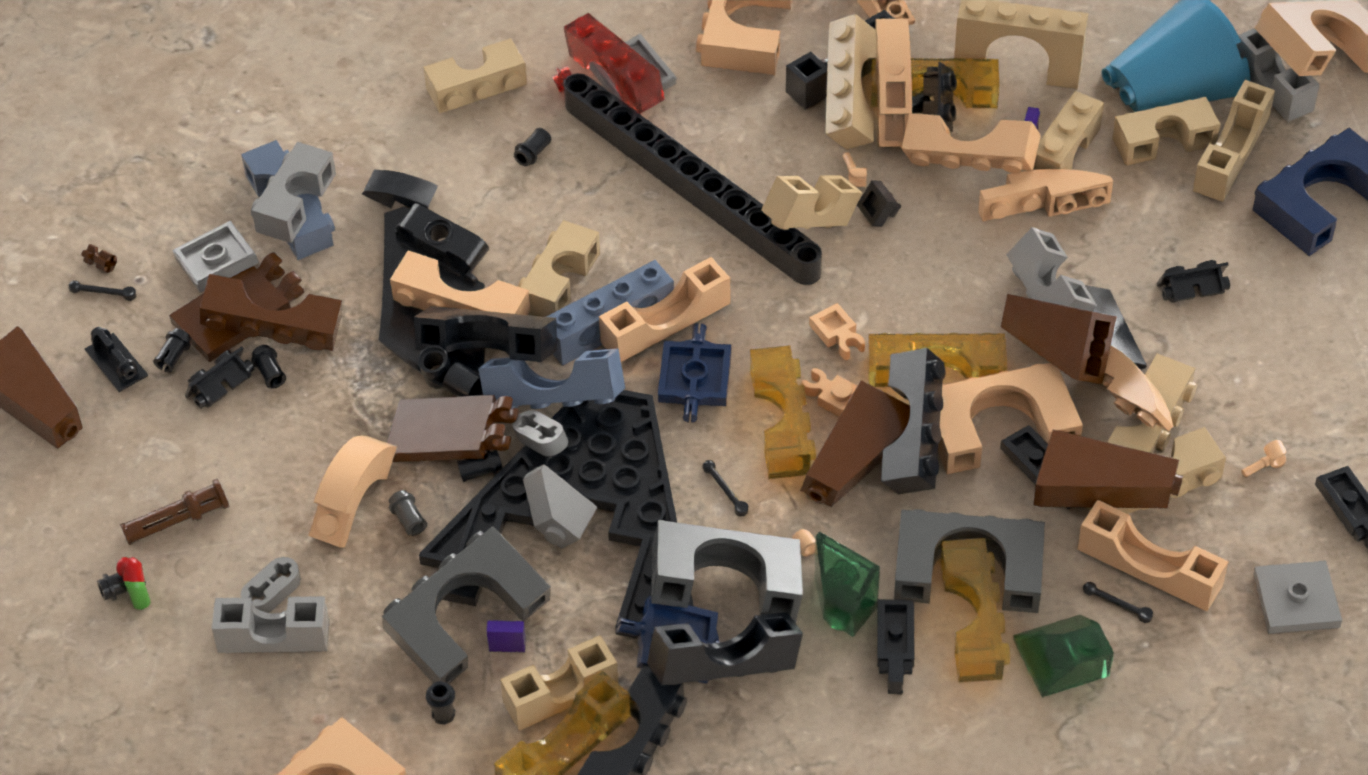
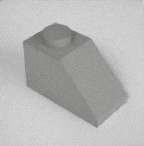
M544 464L527 473L523 481L534 527L545 536L548 542L561 549L578 541L595 513L597 506Z

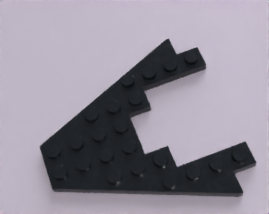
M623 390L615 397L613 402L606 404H595L594 400H586L576 406H563L551 419L563 426L568 438L567 447L559 454L545 456L525 445L420 552V564L439 568V565L447 556L452 553L458 555L464 550L469 539L477 532L483 531L485 533L494 526L502 534L506 521L534 526L523 479L527 473L544 464L597 506L598 509L615 512L608 531L609 541L640 547L615 625V632L618 628L617 623L620 617L641 622L645 601L649 596H652V546L658 520L677 523V517L653 395ZM459 587L448 593L442 600L476 607L483 587ZM692 594L689 600L690 606H694ZM616 632V635L637 639L636 636Z

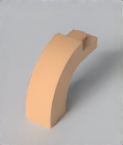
M361 435L349 440L339 450L329 465L316 493L313 503L318 504L309 532L310 537L337 547L346 546L358 505L364 493L374 481L387 479L397 446Z

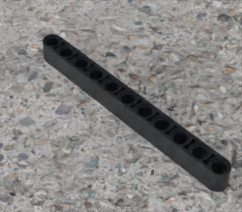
M575 73L565 79V107L571 115L797 283L811 285L821 278L822 250L817 243L796 228L784 230L773 225L771 218L761 211L763 207L761 202L589 76Z

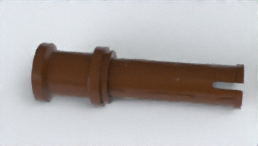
M212 480V485L193 493L190 490L186 491L182 495L183 499L151 511L127 523L120 524L128 544L130 545L135 541L160 532L189 518L192 521H198L202 519L203 514L217 508H229L228 500L219 480Z

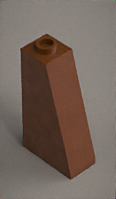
M1007 294L1001 328L1072 379L1103 384L1117 316Z
M18 326L0 340V408L59 449L67 441L72 440L83 428L77 407L24 331Z
M861 380L809 469L800 491L807 494L814 502L824 503L832 507L882 462L883 449L893 444L907 427L910 418V405Z
M1053 429L1036 481L1033 505L1038 507L1093 508L1096 501L1099 500L1114 508L1168 509L1171 495H1179L1183 475L1177 474L1178 459Z

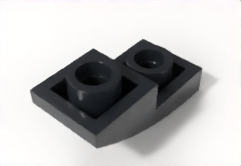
M374 169L362 195L389 208H392L394 202L397 201L409 208L414 204H419L428 209L438 185L409 174Z

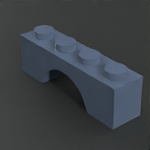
M277 140L241 154L245 176L258 197L265 191L270 177L275 176L282 166L284 156L290 153L288 150L283 151ZM300 194L297 196L303 199L306 222L292 243L287 242L297 260L334 246L331 233L335 231L333 220L329 213L323 214L318 196L313 194Z
M618 348L584 352L575 360L571 375L562 380L546 379L535 373L525 361L513 360L510 357L490 359L478 369L483 395H494L496 399L502 396L512 397L511 409L519 408L521 405H530L531 409H541L550 406L551 403L562 402L564 407L579 405L586 400H594L595 404H606L613 402L615 397L625 389Z

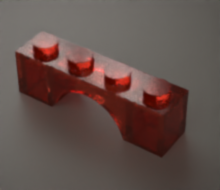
M590 13L578 17L576 20L563 26L569 56L586 70L589 69V62L591 61L599 64L612 79L621 100L632 109L641 114L665 100L660 71Z

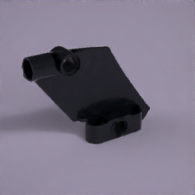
M414 204L410 209L401 207L384 213V273L379 342L422 374L430 387L435 389L443 388L457 397L482 396L483 391L478 369L485 364L486 348H465L447 353L439 346H429L424 350H415L414 317L424 310L412 306H404L394 301L390 278L407 251H411L438 260L440 278L451 288L460 291L482 290L485 288V284L478 281L472 272L489 251V246L475 233L419 204ZM441 365L439 368L431 370L434 366Z

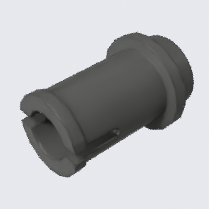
M400 490L389 498V510L392 514L398 516L407 535H418L426 529L427 522L415 506L416 499L413 494L408 493L406 490Z

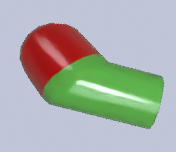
M135 557L119 559L116 564V571L124 579L133 607L137 610L147 608L151 600L145 585L142 563Z

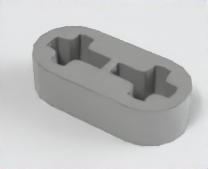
M525 411L518 415L515 423H512L518 440L542 455L553 456L559 454L568 445V438L563 426L539 411Z
M289 557L276 558L245 584L241 591V598H252L253 596L260 598L264 595L265 599L262 601L260 599L253 600V605L262 612H271L299 586L301 578L298 564ZM281 573V574H283V575H286V574L290 573V576H289V577H285V576L282 575V576H280V577L278 578V577H277V574Z

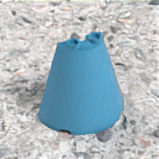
M1179 0L1101 70L1104 82L1113 89L1119 87L1121 100L1125 105H1129L1134 112L1207 97L1209 102L1235 97L1244 80L1250 81L1247 57H1240L1239 49L1236 45L1241 40L1226 15L1210 0Z

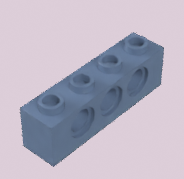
M653 260L546 316L556 318L557 351L553 353L554 357L563 366L580 357L584 352L592 351L603 345L600 342V315L625 302H628L635 308L652 306L663 300L673 291L674 280L656 260Z

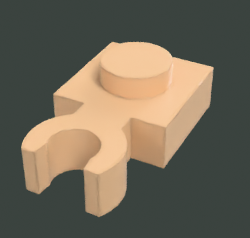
M838 303L809 317V326L828 348L837 344L839 346V354L843 359H850L849 346L856 347L861 353L865 351V340L856 333V323Z
M813 368L811 379L817 383L803 380L801 382V391L810 397L818 396V406L840 417L857 385L839 375H836L830 381L822 370Z

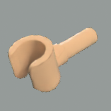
M845 152L843 159L848 169V181L855 187H866L867 168H856L850 153Z
M1275 440L1269 442L1264 447L1266 456L1241 470L1244 477H1248L1270 465L1273 468L1284 466L1286 450L1282 441Z
M801 529L793 535L792 539L800 540L802 556H810L818 550L815 544L816 540L808 530Z

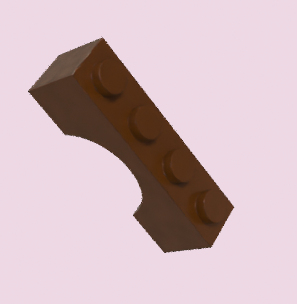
M213 274L208 276L200 304V324L212 330H230L239 332L246 337L260 336L273 339L281 344L295 343L305 345L316 351L324 349L333 351L342 318V300L308 294L295 307L279 311L268 310L256 305L247 296L243 280Z

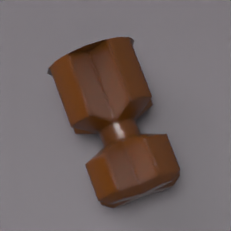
M88 244L87 250H83L81 256L84 257L83 262L89 265H93L95 262V268L106 273L113 271L117 264L116 255L105 250L98 252L99 247Z

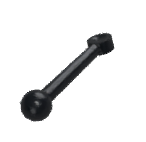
M77 280L71 281L68 286L72 293L87 291L123 296L127 301H132L137 296L134 287L115 289L84 285Z
M712 460L703 462V471L711 474L735 505V514L742 517L747 515L748 504L736 497L716 471L715 462Z
M1089 581L1083 585V592L1086 595H1096L1138 615V619L1143 623H1148L1152 620L1153 611L1150 608L1142 607L1140 609L1098 589L1093 582Z

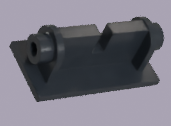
M938 62V67H927V72L923 74V96L934 97V101L923 102V114L940 115L950 132H953V122L956 120L957 115L956 107L953 103L954 91L957 88V78L954 70L942 62Z
M1209 260L1199 263L1197 268L1186 270L1184 266H1175L1165 270V273L1156 284L1157 286H1166L1162 288V297L1164 301L1170 300L1171 303L1194 299L1196 296L1193 286H1198L1200 297L1224 294L1225 290L1230 289V280L1228 276L1223 277L1222 273L1229 264L1228 262L1217 264L1216 260Z
M96 327L91 331L92 345L84 349L118 392L148 377L147 372L114 332L110 334L108 329Z
M241 346L233 353L230 350L225 351L214 361L215 366L208 371L201 369L192 375L188 380L189 384L185 397L189 398L195 394L196 396L193 398L195 404L200 409L205 406L209 408L228 393L221 382L225 381L233 390L252 376L251 372L255 368L248 359L245 361L241 359L244 348Z

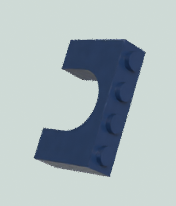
M1349 127L1338 135L1330 136L1317 149L1309 150L1302 159L1293 165L1285 166L1278 175L1269 181L1264 180L1261 182L1254 193L1255 200L1252 210L1308 256L1333 240L1337 218L1308 195L1305 190L1307 187L1318 182H1337L1352 188L1368 201V142Z

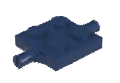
M699 323L693 325L692 340L682 342L664 341L658 403L685 405L683 420L689 423L690 412L691 423L697 421L698 406H727L732 344H714L705 340L707 326L703 323L700 326V333Z
M649 596L645 601L641 622L620 617L617 623L618 628L616 629L617 633L637 637L639 651L636 668H642L644 664L648 666L647 661L654 627L688 623L701 642L709 644L721 643L717 632L718 612L688 605V608L654 604L651 603L652 596ZM695 681L704 684L708 683V681Z

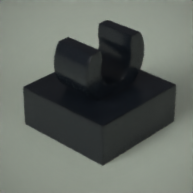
M871 180L856 205L872 227H882L887 218L895 217L902 207L900 204H897L893 194L888 191L882 181Z

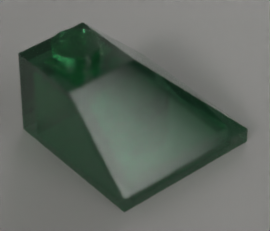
M819 531L815 536L814 578L823 619L835 630L844 631L854 637L877 609L880 566Z
M1081 614L1013 635V641L1041 697L1110 676L1114 651L1100 624Z

